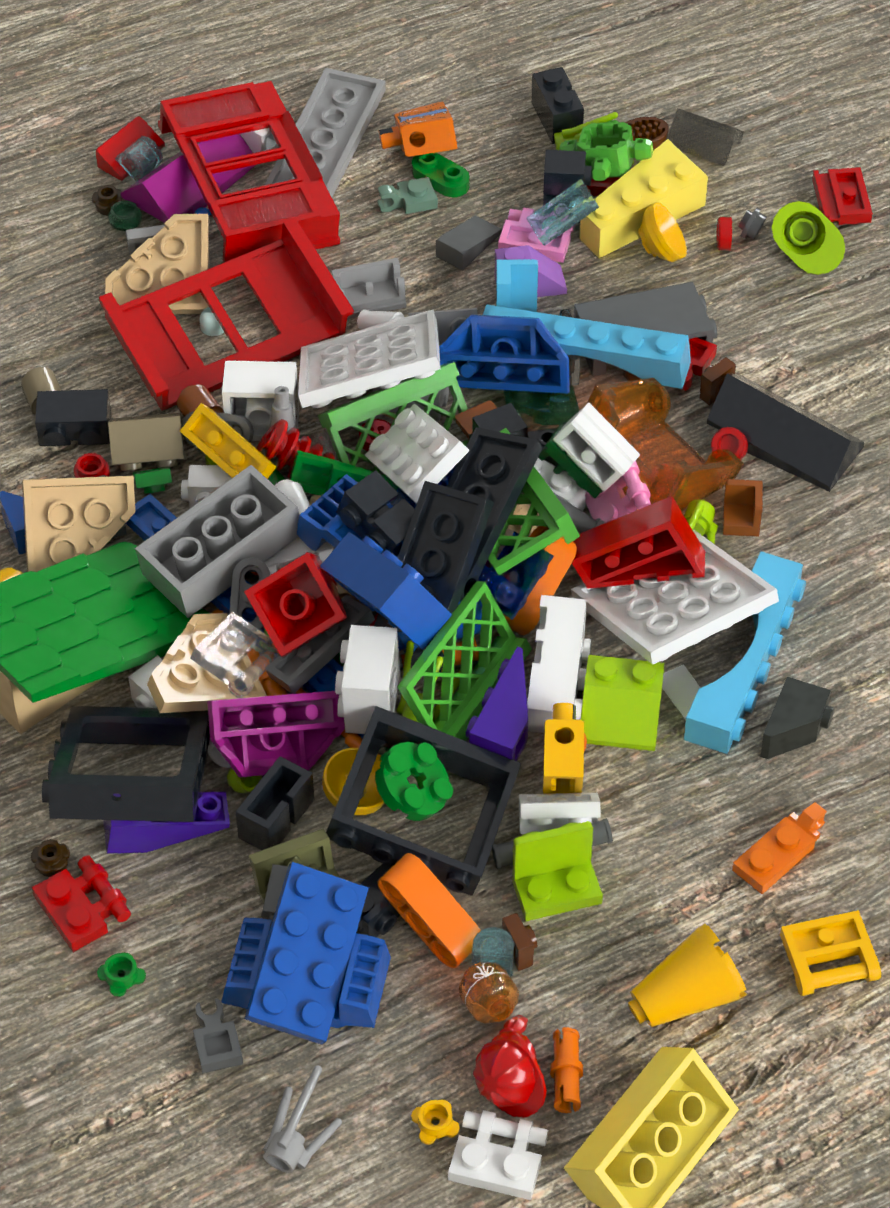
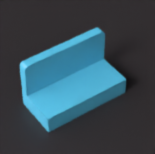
M536 259L497 260L496 306L536 312L538 261Z

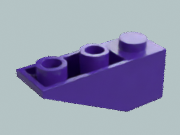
M518 646L511 659L505 658L498 672V682L495 688L489 687L482 701L483 709L478 717L474 715L471 718L465 735L469 738V743L514 761L518 760L528 739V709L523 648Z
M200 792L194 822L104 820L107 854L147 853L229 828L230 820L226 792ZM113 794L115 797L121 796L120 794Z

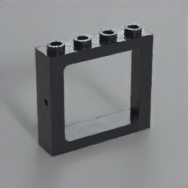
M71 706L68 719L61 721L60 739L55 740L54 759H50L48 764V779H43L42 802L49 803L50 819L194 822L208 757V747L210 745L208 710L160 713L158 708ZM80 743L186 746L180 773L173 777L71 774ZM113 793H119L121 796L115 797Z
M376 706L326 833L329 840L334 841L336 845L370 855L380 863L395 865L406 853H411L417 856L449 890L472 896L482 878L521 763ZM403 742H413L418 745L428 743L435 748L437 757L444 765L446 771L487 788L488 793L463 862L353 819L381 748L387 747L391 749L393 746Z

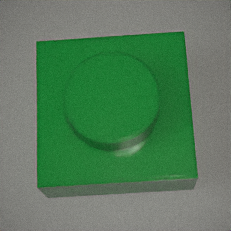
M169 467L133 472L135 487L137 489L143 488L144 494L166 490L165 484L173 483Z

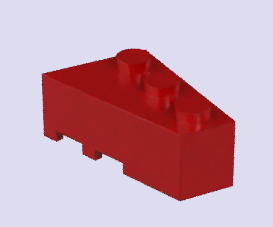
M673 496L579 534L580 537L573 541L576 544L577 551L572 565L587 589L634 584V580L657 578V582L669 581V576L692 574L693 578H699L705 575V550Z

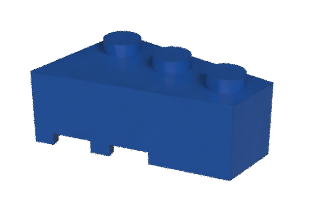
M348 532L320 567L343 589L370 610L376 611L386 618L393 628H397V631L400 629L415 645L423 650L452 614L420 584L424 577L413 567L406 563L401 568L403 563L388 550L382 553L383 549L368 536L360 540Z

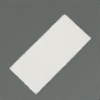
M683 664L664 673L662 688L686 720L695 696L701 687Z

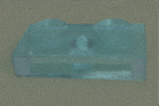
M580 179L526 219L537 238L545 246L598 209L599 205L588 187Z

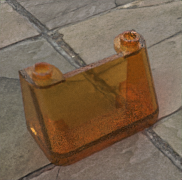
M655 378L595 385L587 403H590L640 454L635 460L640 469L638 476L650 491L651 496L649 500L651 504L673 496L682 512L687 509L691 501L702 500L725 487L726 480L735 479L744 464L728 449L713 451L707 461H705L665 422L671 407L670 397L666 389ZM627 485L622 488L625 496L627 495Z

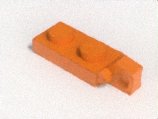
M814 802L803 810L800 816L793 812L788 817H784L733 862L732 871L759 893L764 894L814 849L815 842L820 837V832L817 830L825 824L824 817L827 811Z

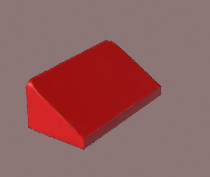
M137 116L96 149L97 167L123 181L165 147V142L144 119Z

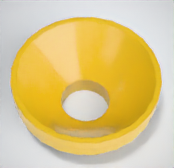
M655 203L647 208L642 218L641 227L638 229L642 245L647 253L669 262H675L684 258L687 255L685 239L673 215L661 203Z
M347 748L338 751L328 760L324 768L322 777L323 791L327 799L335 807L359 748ZM379 755L376 757L364 788V797L360 799L354 815L374 813L385 804L375 782V772L380 768L381 762L379 761L381 758Z

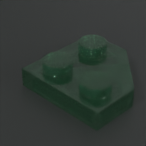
M570 386L568 394L503 390L504 405L511 403L520 416H522V413L533 417V423L544 426L560 425L562 422H568L580 411L573 386Z

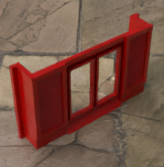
M272 81L258 84L251 82L160 101L158 127L162 134L172 132L223 237L222 260L224 263L281 240L283 222L294 217L315 249L340 244L338 236L340 212L324 184L323 176L291 114L286 110ZM269 128L279 148L206 163L197 143ZM285 159L295 179L222 195L212 174Z
M295 217L283 222L281 240L137 299L119 305L111 292L99 297V302L105 311L107 322L161 411L177 405L181 391L188 386L204 385L210 393L222 388L225 361L284 362L300 355L301 347L345 334L347 317L354 314V309ZM241 275L247 281L279 335L249 348L212 290V287ZM197 293H201L237 352L206 366L169 305Z

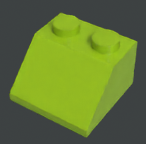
M588 655L581 713L587 744L655 751L664 663L657 662L652 665L649 661Z

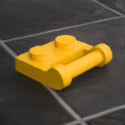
M859 910L781 927L780 937L795 975V982L800 996L814 994L815 989L864 978L867 982L881 978L880 965ZM856 955L859 956L861 963L811 973L809 965Z

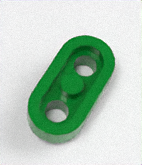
M439 153L413 157L412 175L415 179L429 177L433 189L446 197H460L468 192L470 188V175L465 168Z

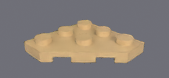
M174 214L164 223L165 226L152 239L149 237L130 255L131 258L119 270H114L105 279V294L111 292L117 303L122 305L209 269L208 214ZM197 293L173 303L169 307L174 315L201 314L208 307V304L201 293Z
M133 476L23 480L22 492L27 572H37L84 553L87 556L102 550L136 512Z
M227 613L194 614L184 631L167 651L160 665L155 668L147 683L160 713L208 710L207 701L267 696Z

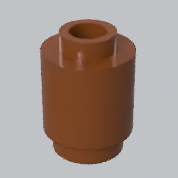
M198 384L186 387L181 391L177 400V408L184 417L190 412L195 411L200 403L208 406L214 412L224 413L223 408L204 385Z

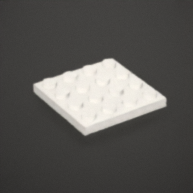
M434 309L301 347L298 396L302 408L308 406L321 408L330 404L333 399L344 396L349 399L356 398L372 388L380 386L382 389H388L398 385L401 380L407 378L423 379L433 375L436 370L441 369L438 325Z
M693 530L705 550L704 577L693 578L692 574L669 576V581L657 582V578L634 580V584L591 589H587L583 583L572 588L571 592L573 598L586 599L587 613L653 665L779 602L777 589Z

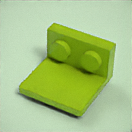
M590 821L567 823L560 828L543 832L532 831L513 840L512 883L525 922L602 904L603 894L591 863L593 827Z

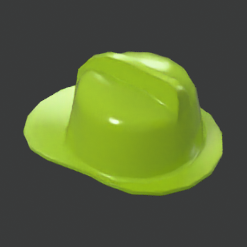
M796 201L788 203L779 209L772 224L773 239L779 248L798 267L807 273L820 275L829 273L837 268L845 253L844 238L838 228L818 208L807 202Z

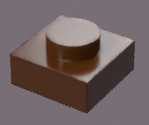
M725 357L717 364L708 366L700 378L699 398L709 406L714 403L727 373L735 374L736 364Z
M518 913L503 917L502 941L517 970L521 971L533 966L534 949L538 945L531 926H524Z

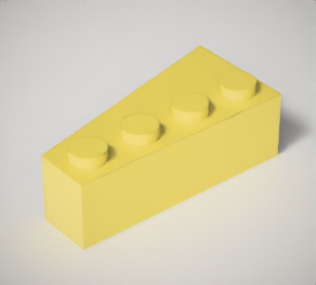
M667 139L653 151L651 158L641 160L581 210L579 239L598 258H601L641 238L638 229L641 227L645 210L651 205L661 203L670 211L675 220L705 206L708 176Z

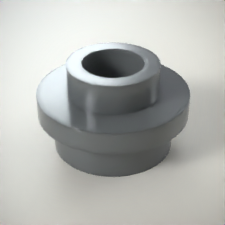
M757 207L754 212L746 211L738 225L743 230L740 235L742 238L745 239L747 236L753 240L755 239L767 216L760 213L762 209Z

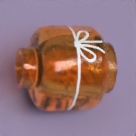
M480 962L472 965L465 971L459 984L461 1000L473 1018L481 1023H495L506 1020L512 1014L519 1001V990L504 967L497 963Z

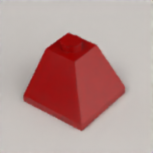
M310 552L303 554L244 591L281 657L286 656L347 618L335 583L320 567L322 564L320 557Z

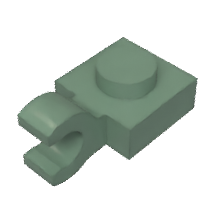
M429 177L397 182V189L392 185L378 187L381 199L377 200V204L381 212H390L394 209L403 208L406 214L437 209L438 198Z

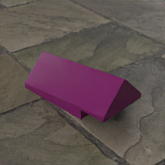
M240 134L197 143L206 163L253 153ZM181 151L121 192L122 199L164 223L174 214H195L198 208L207 207ZM256 165L212 175L221 193H224Z

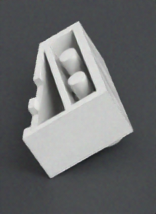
M541 595L539 629L536 631L535 642L537 644L534 663H532L527 702L528 732L544 733L545 720L553 719V705L557 703L576 705V720H581L583 699H578L577 694L578 691H584L586 669L581 668L582 661H588V655H590L591 639L584 638L586 599Z

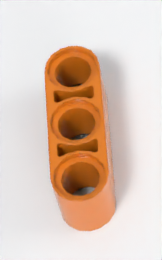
M538 526L529 537H537L549 529L547 526ZM561 537L512 567L494 599L509 626L517 634H529L540 620L541 595L553 596L575 558L577 547L573 541L567 544Z
M406 853L377 881L378 887L385 898L434 955L446 966L457 968L484 941V935L478 925L417 856Z

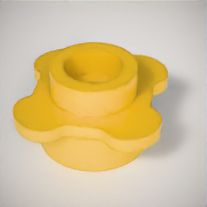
M430 1100L412 1111V1121L418 1124L420 1129L419 1139L424 1144L431 1145L436 1139L445 1136L453 1138L459 1133V1123L453 1120L452 1106L446 1100ZM432 1120H439V1124L434 1125L431 1122Z

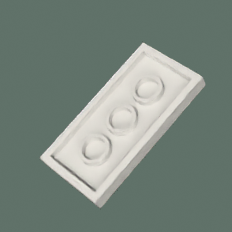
M413 404L411 408H406L398 414L394 422L395 424L385 434H381L373 440L369 447L370 450L365 456L417 504L424 482L429 481L438 484L470 450L421 408Z

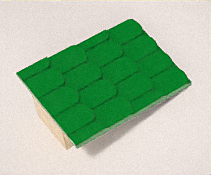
M120 542L87 556L83 553L40 571L25 572L0 582V714L20 734L105 677L147 663L157 655L160 658L164 657L193 615L187 618L142 574L135 551L137 546L131 542ZM201 608L200 610H198V611L195 612L194 614H210V613H209L208 611H206L205 609H202V608Z

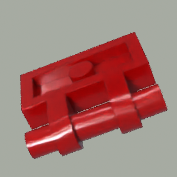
M89 855L82 857L77 863L83 872L82 876L74 879L66 868L32 887L33 896L73 952L108 933L107 924L104 921L107 917L114 915L118 922H124L131 916V911L126 906L127 899L120 889L112 887L107 880L108 873L99 863L96 864ZM96 890L101 899L92 904L85 894Z

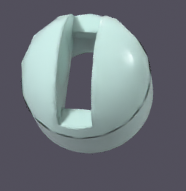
M209 306L205 308L199 318L201 331L208 336H218L224 333Z

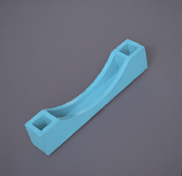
M488 304L483 315L539 318L567 355L583 356L609 363L636 375L648 384L683 389L691 363L688 335Z
M762 551L760 552L752 572L777 589L779 602L752 615L756 633L751 646L739 663L715 682L699 688L686 717L685 741L728 754L733 740L737 742L741 740L746 725V720L743 719L745 712H753L759 693L755 689L758 683L764 685L767 680L771 666L768 659L770 655L777 656L782 643L783 635H780L781 629L789 628L795 610L791 606L794 601L800 602L806 586V581L801 579L803 564Z

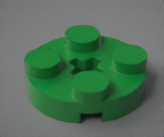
M403 742L393 746L381 756L379 760L381 761L380 768L375 772L377 790L384 803L391 810L396 811L399 809L403 813L408 814L405 817L406 819L412 821L426 820L440 811L446 801L452 797L453 786L449 782L446 769L437 757V752L432 745L428 743L418 745L413 742ZM410 775H412L416 779L418 787L416 786V784H410L408 782L407 778Z

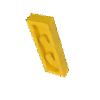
M200 403L180 430L185 437L231 478L250 465L255 467L267 479L276 469V466L212 409Z

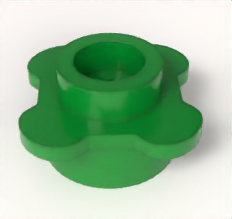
M125 952L110 956L105 964L101 965L97 970L99 980L105 981L110 986V993L116 997L125 995L127 989L135 984H142L146 979L145 970L138 968L133 956ZM119 973H125L123 977L118 976Z

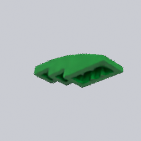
M297 450L289 480L301 484L306 493L322 496L346 474L356 482H360L373 473V471ZM380 474L399 493L397 498L391 501L390 504L394 506L405 499L415 509L416 503L387 476Z

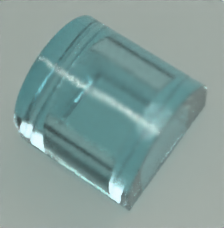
M141 136L115 159L137 182L161 164L163 155L158 145L152 139Z
M497 927L481 930L473 940L472 974L481 973L476 966H479L484 972L482 967L484 963L486 972L488 966L494 968L493 972H504L494 973L491 976H513L514 942L511 935ZM492 967L488 968V974L492 971Z

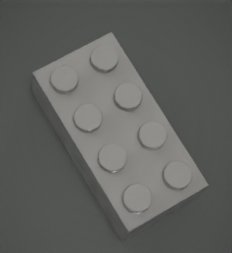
M250 465L135 548L142 574L189 618L232 586L233 570L241 560L257 558L265 562L299 537L297 535L298 507L255 467Z

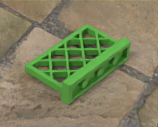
M455 362L440 365L441 369L436 370L433 375L427 378H407L392 388L380 389L318 414L322 428L327 429L338 460L355 466L359 458L374 465L365 455L361 454V450L368 435L373 438L379 436V434L370 430L375 416L383 414L393 419L392 427L398 414L405 409L407 403L412 401L424 406L423 411L428 415L430 410L446 416L443 427L448 431L452 420L455 421L456 411L458 410V413L468 410L456 378L459 376V372ZM449 387L454 399L449 412L433 405L438 391ZM426 395H429L427 401L420 399ZM398 407L396 414L389 412V410ZM367 420L364 427L357 424ZM351 427L362 432L355 450L343 446L338 431ZM469 439L462 441V443L467 446ZM347 453L352 455L350 461L348 459ZM374 465L373 472L376 470L379 473L380 470Z
M504 428L503 430L499 431L502 433L510 434L507 428ZM533 467L488 558L489 563L498 576L561 537L567 544L580 537L569 513L535 467ZM454 470L448 473L438 484L447 486ZM529 504L530 508L527 515H513L516 505ZM508 525H522L518 536H504ZM532 526H547L549 529L537 537H528ZM500 545L514 546L511 553L500 560L496 558Z
M476 581L452 613V616L439 630L397 687L418 723L466 741L468 739L465 736L467 726L474 715L477 717L480 715L483 709L482 701L489 687L495 688L498 682V672L505 658L511 659L517 646L523 648V660H525L532 648L526 638H517L514 635L486 582ZM480 599L482 602L481 620H475L476 603ZM461 623H464L462 646H456L457 629ZM475 624H481L480 647L473 646ZM492 625H494L500 636H497L491 644ZM441 650H444L443 671L436 672L437 655ZM455 650H462L460 673H454ZM473 651H479V662L472 670ZM424 676L423 699H420L414 690V686ZM436 677H442L441 699H434ZM460 677L459 689L452 697L453 678ZM434 704H440V715L433 722Z

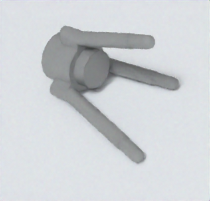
M319 1065L314 1067L286 1127L282 1129L293 1092L291 1087L285 1088L270 1137L263 1148L265 1152L263 1155L264 1160L282 1172L292 1173L296 1166L305 1169L311 1156L342 1124V1120L336 1118L306 1149L303 1145L305 1138L295 1131L322 1072V1067Z

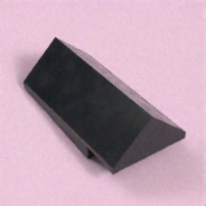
M727 373L707 418V424L718 430L725 427H733L743 432L748 441V454L829 492L864 447V442L742 375Z

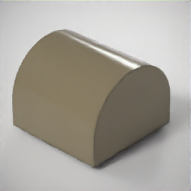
M38 367L30 370L21 381L22 391L32 414H36L37 391H62L54 372L47 367Z

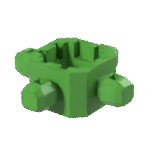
M610 120L606 123H591L583 127L578 142L577 140L564 141L560 144L559 150L586 151L585 165H592L591 178L595 181H604L608 177H622L631 169L634 158L636 160L651 158L653 155V143L648 139L636 138L633 141L630 125L618 120Z

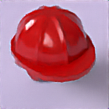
M516 1015L505 1022L503 1029L500 1030L499 1034L491 1042L484 1044L476 1057V1067L473 1070V1075L480 1095L513 1117L527 1118L537 1113L544 1105L547 1089L544 1076L537 1063L535 1048L528 1037L522 1035L526 1031L528 1019L523 1015Z

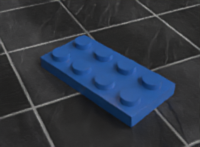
M295 862L288 866L245 1014V1020L321 1045L327 1041L368 887Z

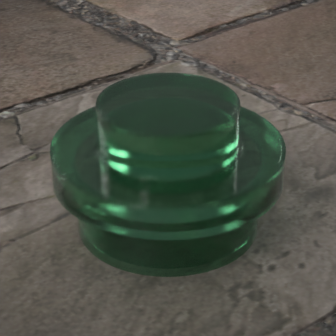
M124 200L112 206L108 218L110 225L114 229L126 231L135 229L140 225L142 214L135 203Z

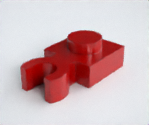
M700 338L689 339L691 363L682 390L686 391L691 387L693 374L701 377L704 370L710 365L716 356V344Z

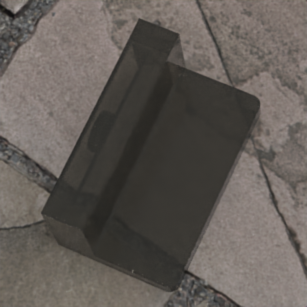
M677 108L667 139L682 152L724 166L733 142L740 144L744 131Z

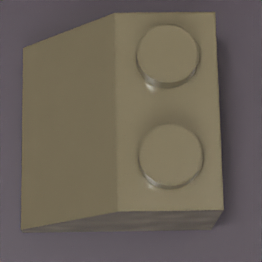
M181 413L111 418L108 421L112 465L120 464L122 471L142 469V462L156 461V467L177 466V459H184L183 435L180 432L182 425Z

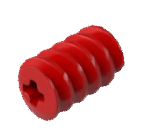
M284 419L277 421L268 429L256 448L259 452L262 449L267 450L265 457L268 460H272L274 457L278 458L276 470L280 471L286 465L290 466L288 478H290L297 450L335 459L334 454L331 452L322 455L323 447L320 444L311 446L312 441L309 436H303L299 439V429L293 427L287 431L288 422Z

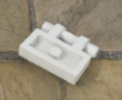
M466 1110L462 1127L477 1130V1136L474 1139L459 1135L448 1171V1180L531 1200L541 1166L542 1155L528 1152L527 1149L529 1143L545 1147L549 1130L535 1127L532 1121L520 1119L518 1123L497 1118L494 1112L483 1110L482 1114ZM492 1134L515 1139L513 1148L490 1143Z

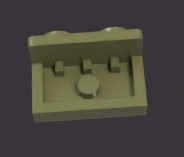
M324 829L249 855L256 892L263 904L273 865L289 866L292 862L341 878L334 867L330 840Z

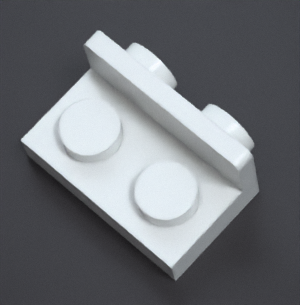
M598 793L519 794V830L521 834L532 831L543 832L572 822L582 823L590 821L592 823L598 821V818L601 817Z

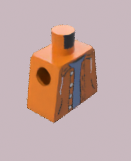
M443 101L396 113L394 115L395 127L378 130L382 149L400 146L406 157L458 149L453 118Z

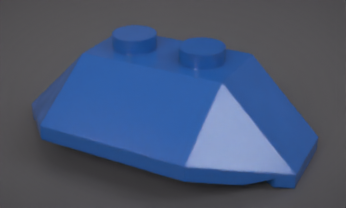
M471 315L439 346L440 365L455 362L459 372V376L456 378L460 388L565 394L570 392L569 357L539 318Z

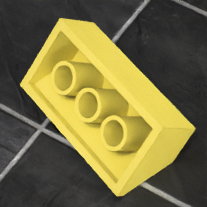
M661 1047L564 1166V1169L586 1198L600 1208H662L739 1109L694 1048Z

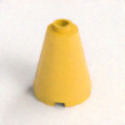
M703 924L698 927L630 991L633 1000L627 1004L639 1024L646 1021L650 1027H654L731 1003L747 996L745 984L728 952L724 953L718 945L714 947V944L720 940L708 925Z

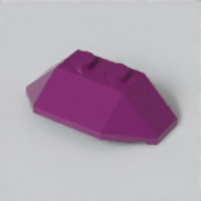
M335 691L207 701L211 742L238 777L265 775L279 756L309 771L328 749L335 737H339L345 730L344 717H338L339 694H336Z

